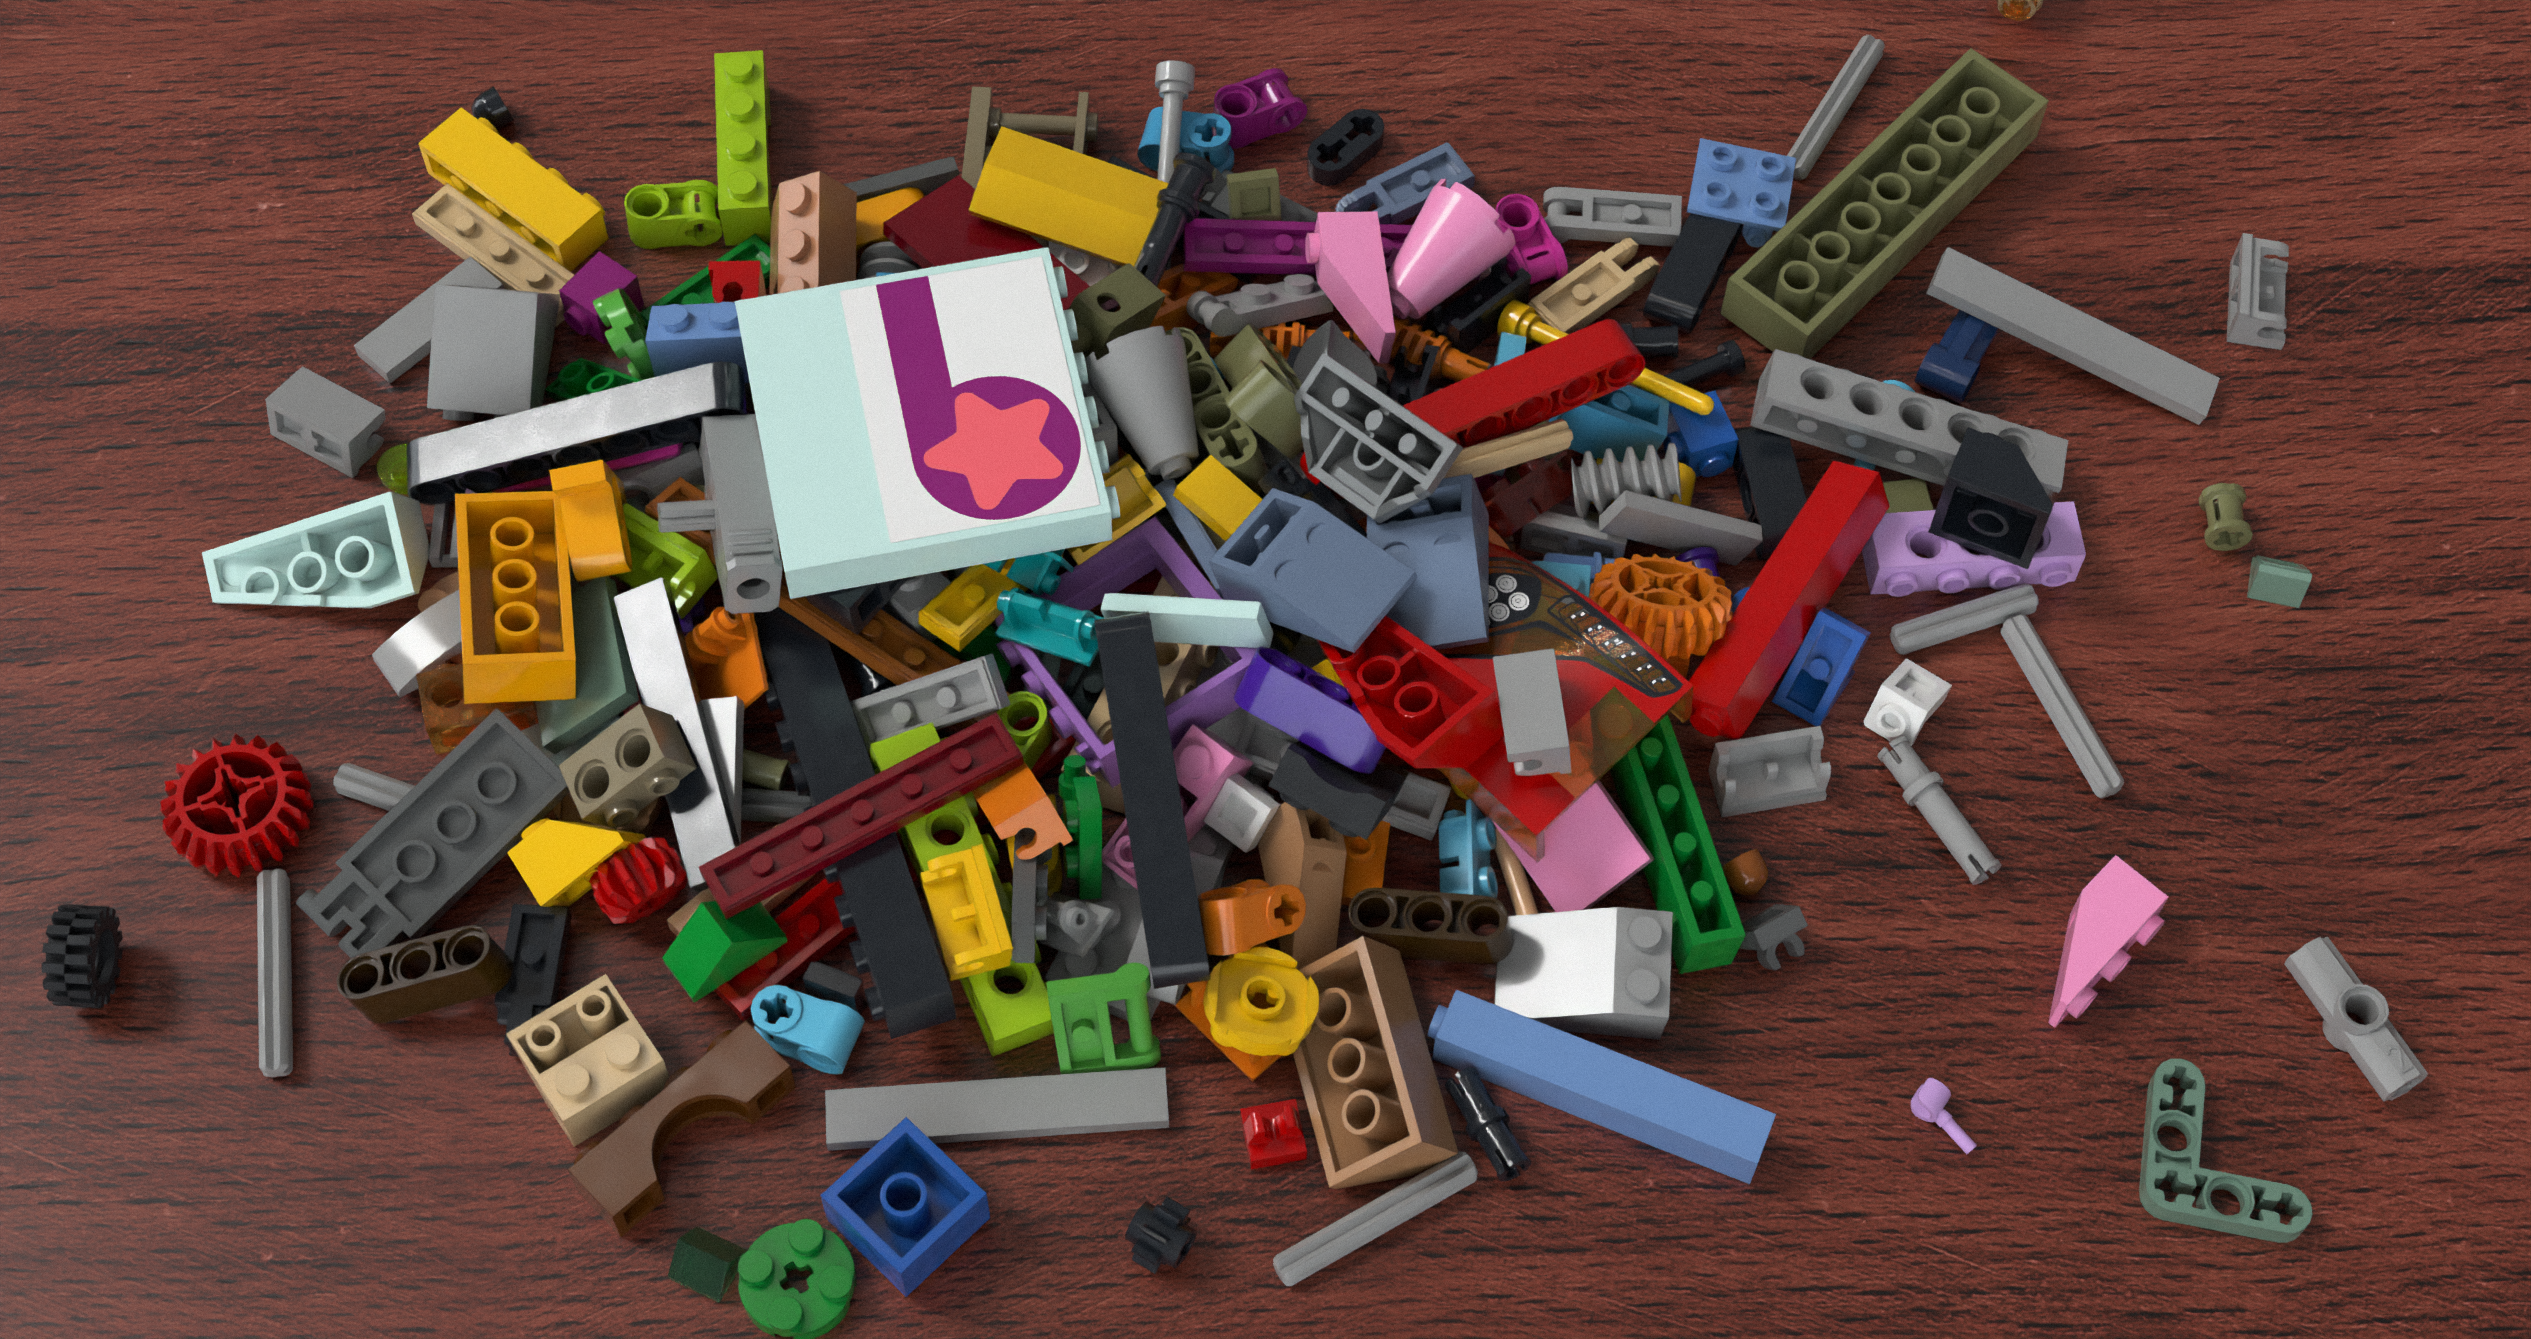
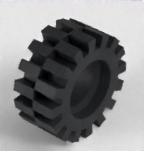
M65 904L60 905L58 911H54L51 916L53 925H48L46 930L49 940L48 943H43L42 953H46V961L42 962V973H46L43 987L44 990H48L46 997L48 1001H52L53 1005L103 1008L104 1004L107 1005L110 1002V994H114L117 987L114 979L119 978L121 970L117 966L118 959H122L123 949H119V943L123 940L122 931H117L120 920L119 916H115L116 911L114 908L109 906Z

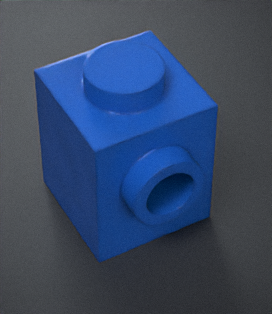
M1715 390L1704 393L1714 401V409L1708 415H1700L1673 402L1669 403L1667 437L1663 441L1665 453L1668 444L1675 443L1678 461L1691 467L1696 477H1713L1732 467L1739 440Z

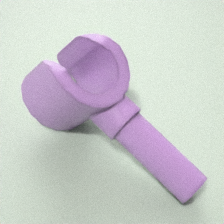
M1928 1078L1924 1084L1920 1085L1911 1100L1913 1114L1921 1120L1935 1122L1939 1127H1942L1967 1155L1977 1145L1952 1118L1953 1116L1943 1109L1951 1097L1950 1090L1940 1081Z

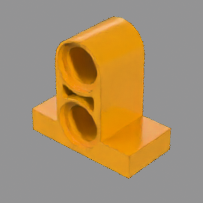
M603 460L549 470L553 492L560 499L568 552L576 580L580 582L631 572L633 568L623 509V504L627 503L624 483Z

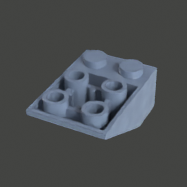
M1467 474L1442 479L1432 495L1382 523L1375 521L1367 515V539L1414 570L1417 575L1415 581L1386 616L1435 650L1489 642V513L1473 475Z
M1274 488L1270 490L1209 560L1224 600L1260 602L1269 622L1355 653L1417 578L1414 570L1317 503Z

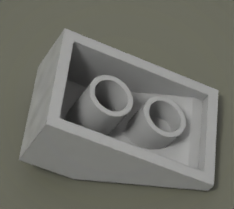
M1610 907L1508 916L1514 944L1508 956L1496 964L1494 1004L1561 1031L1660 1040L1669 1019L1673 912Z

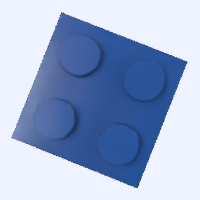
M907 1117L820 1195L827 1220L905 1297L990 1219L987 1193Z

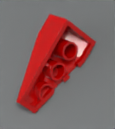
M1385 615L1355 653L1316 639L1377 741L1414 768H1467L1504 736L1502 717L1495 691Z

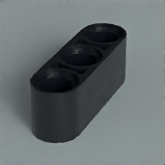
M1690 213L1650 290L1644 306L1643 316L1667 326L1677 325L1678 330L1691 334L1736 247L1743 224Z
M1753 426L1734 428L1739 440L1732 465L1747 521L1762 527L1763 541L1754 548L1759 560H1768L1806 503L1805 492L1790 438Z

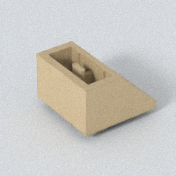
M606 974L506 1033L542 1098L574 1147L621 1119L635 1105L645 1104L663 1090V1086L669 1078L663 1058Z

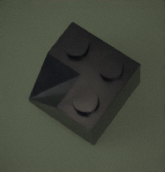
M1968 427L1948 474L1928 533L2028 569L2058 493L2041 485L2018 445L2007 442L1993 433H1983Z

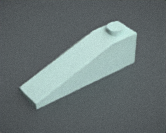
M390 491L202 552L214 603L374 608L419 593L429 557L430 546L419 501Z

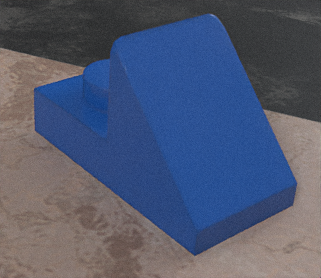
M1825 607L1819 610L1772 702L1814 726H1821L1855 674L1852 668L1871 632Z

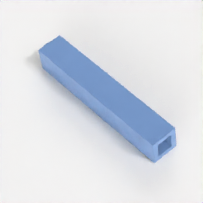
M1459 990L1455 991L1448 1008L1442 1005L1437 1007L1427 1034L1428 1037L1435 1039L1432 1060L1460 1071L1470 1067L1475 1068L1479 1073V1077L1483 1080L1747 1184L1751 1183L1776 1116L1775 1113Z

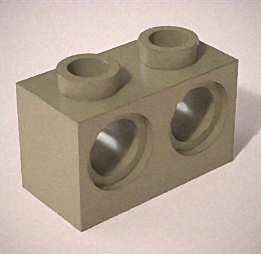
M639 703L561 763L559 768L581 819L617 829L634 821L639 811L656 798L675 790L680 780L695 770L696 765L673 715Z

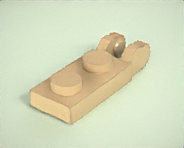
M1625 238L1607 251L1603 252L1601 250L1531 299L1528 305L1535 308L1536 314L1542 318V323L1571 334L1576 332V328H1585L1633 294V291H1638L1646 283L1648 284L1656 276L1660 264L1650 256L1626 272L1621 269L1623 265L1631 261L1639 248V245L1632 238Z

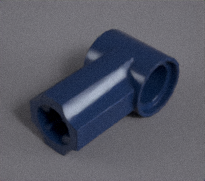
M1959 310L1940 343L1934 342L1928 350L1917 372L1915 383L1956 403L1962 404L1977 377L1981 366L1980 362L1996 337L1999 328Z

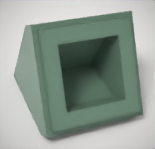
M2260 555L2253 556L2247 598L2299 608L2313 574L2303 564Z

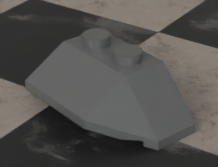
M1325 353L1321 355L1294 396L1296 411L1300 414L1301 437L1308 472L1379 523L1432 495L1463 449L1459 443Z

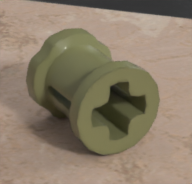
M2218 483L2205 488L2198 498L2199 506L2206 512L2208 528L2204 534L2205 543L2213 550L2229 551L2238 549L2252 540V528L2249 523L2245 522L2243 504L2247 498L2246 491L2238 484Z

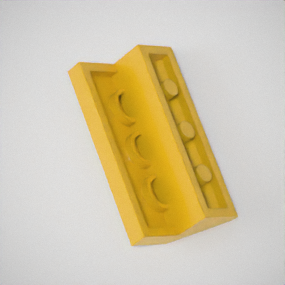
M1001 126L984 163L968 211L970 215L1120 266L1130 263L1134 267L1158 213L1156 206L1157 195L1160 190L1167 188L1168 183Z

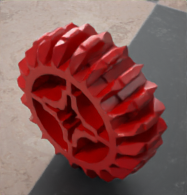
M235 733L230 745L223 746L221 741L213 738L212 750L205 754L193 748L192 758L194 762L191 765L176 763L175 772L179 779L164 781L165 792L168 797L160 801V810L165 817L162 820V827L168 838L172 839L171 844L177 854L182 855V857L186 856L190 865L196 867L197 870L206 866L210 873L218 877L228 867L232 875L240 878L246 865H252L255 871L261 872L264 865L262 861L269 857L282 863L283 853L281 848L284 845L299 848L300 839L296 831L310 829V820L306 813L314 810V800L309 793L312 785L307 774L302 772L303 768L297 757H294L292 754L288 755L285 748L279 745L278 742L268 746L265 739L257 734L246 744L244 738ZM236 793L239 797L240 804H238V808L241 814L239 818L237 817L235 810L237 804L234 798V794ZM226 832L235 833V834H229V835H219V834H221V833H226Z

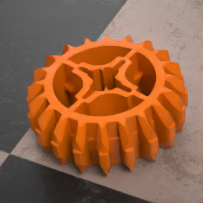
M1634 554L1631 560L1623 557L1615 558L1614 563L1602 565L1601 572L1595 574L1594 583L1590 586L1589 598L1621 621L1665 660H1668L1670 656H1678L1684 660L1689 659L1691 653L1698 656L1706 655L1715 640L1723 638L1726 624L1733 615L1732 591L1725 587V580L1713 576L1712 570L1708 568H1697L1695 562L1678 561L1675 559V556L1668 559L1661 558L1657 554H1653L1652 557H1642L1639 554ZM1589 617V622L1593 624L1601 621L1598 618ZM1605 630L1599 635L1607 636L1608 640L1618 633L1612 630ZM1628 643L1621 644L1626 652L1634 648L1633 645Z

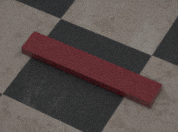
M996 712L699 866L700 873L723 915L728 919L1023 765V755Z

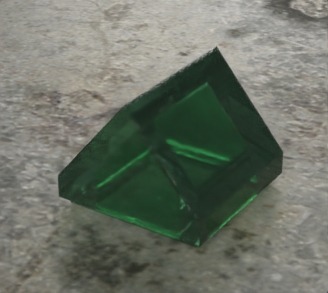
M696 1226L678 1238L668 1278L720 1303L738 1272V1262L748 1250Z

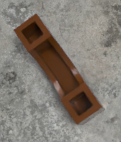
M746 1020L734 1031L729 1029L722 1032L710 1043L707 1053L691 1067L684 1066L676 1070L666 1080L663 1090L647 1104H637L626 1112L619 1122V1127L603 1141H594L579 1152L574 1160V1165L568 1169L576 1190L612 1229L622 1237L665 1200L660 1183V1164L665 1149L674 1136L691 1123L713 1116H729L754 1124L796 1088L791 1066Z

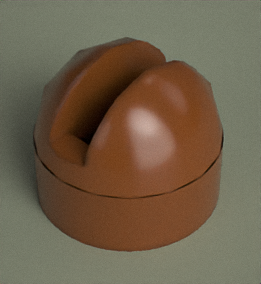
M1758 849L1745 852L1722 867L1728 886L1734 892L1742 895L1756 894L1765 885L1768 878L1766 862Z

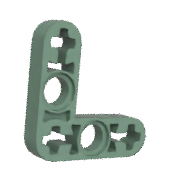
M2169 1059L2164 1061L2151 1077L2147 1090L2139 1197L2144 1209L2153 1217L2169 1222L2277 1243H2288L2297 1239L2309 1225L2313 1214L2311 1203L2301 1190L2288 1184L2199 1167L2205 1097L2204 1076L2198 1067L2187 1060ZM2171 1077L2180 1079V1087L2186 1090L2178 1102L2177 1110H2168L2173 1101V1088L2167 1085ZM2164 1126H2172L2179 1129L2187 1140L2186 1149L2182 1151L2166 1149L2158 1139V1129ZM2163 1181L2171 1182L2172 1191L2178 1193L2173 1202L2166 1201L2164 1191L2157 1189ZM2196 1186H2200L2201 1190L2196 1200L2197 1208H2194L2192 1204L2196 1196L2190 1194ZM2227 1190L2234 1194L2240 1203L2239 1213L2235 1215L2219 1213L2211 1203V1192ZM2254 1197H2257L2258 1202L2255 1205V1209H2260V1212L2254 1219H2251L2250 1214L2255 1204ZM2278 1203L2285 1204L2286 1213L2295 1216L2287 1225L2280 1223L2279 1214L2272 1211Z

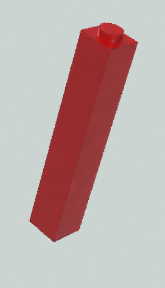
M1833 460L1734 611L1731 620L1727 622L1723 638L1715 640L1689 680L1693 687L1681 698L1693 728L1700 733L1710 737L1719 735L1732 740L1742 738L1803 643L1819 610L1826 607L1890 507L1880 472Z

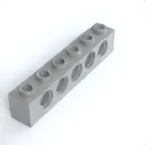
M1778 349L1774 350L1759 378L1750 426L1942 486L1946 483L1959 447L1969 427L1983 433H1993L2007 442L2018 445L2041 485L2057 493L2062 489L2068 440Z

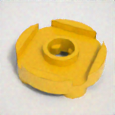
M1253 947L1248 951L1234 954L1233 958L1224 961L1222 964L1220 961L1210 974L1211 980H1208L1203 1000L1205 1015L1211 1024L1210 1031L1212 1037L1220 1045L1232 1046L1242 1052L1253 1055L1287 1056L1294 1053L1298 1049L1300 1042L1309 1034L1317 1016L1319 994L1315 982L1311 976L1307 981L1304 974L1296 969L1298 962L1291 956L1268 947ZM1260 992L1266 994V1002L1275 1004V1007L1259 1009L1252 1005L1249 1000H1253L1255 993Z

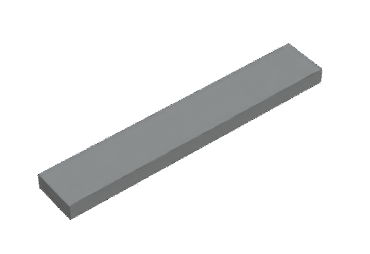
M1947 247L1941 256L1926 294L2198 425L2207 417L2220 380L2219 377L1952 248Z
M1165 1068L825 1090L826 1145L828 1151L873 1148L905 1117L917 1126L934 1144L1169 1128Z

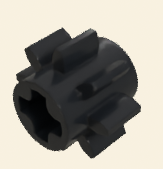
M1166 1196L1161 1206L1159 1204L1155 1206L1148 1201L1143 1203L1131 1220L1125 1234V1239L1134 1244L1131 1250L1134 1255L1131 1260L1156 1274L1161 1264H1168L1176 1269L1189 1253L1197 1236V1230L1188 1225L1191 1220L1188 1217L1191 1210Z

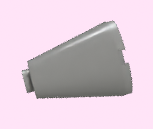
M1163 326L1137 330L1106 343L1109 353L1099 360L1096 359L1094 352L1087 356L1085 362L1089 383L1148 472L1152 475H1162L1164 480L1175 479L1189 473L1193 469L1191 463L1199 457L1185 341L1179 328L1173 327L1172 335H1166Z

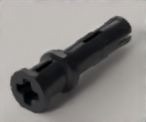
M1178 153L1173 160L1174 172L1167 188L1160 190L1157 195L1156 206L1158 213L1134 265L1157 288L1186 223L1192 222L1199 215L1198 202L1206 185L1213 183L1216 177L1215 167L1207 160L1195 154Z

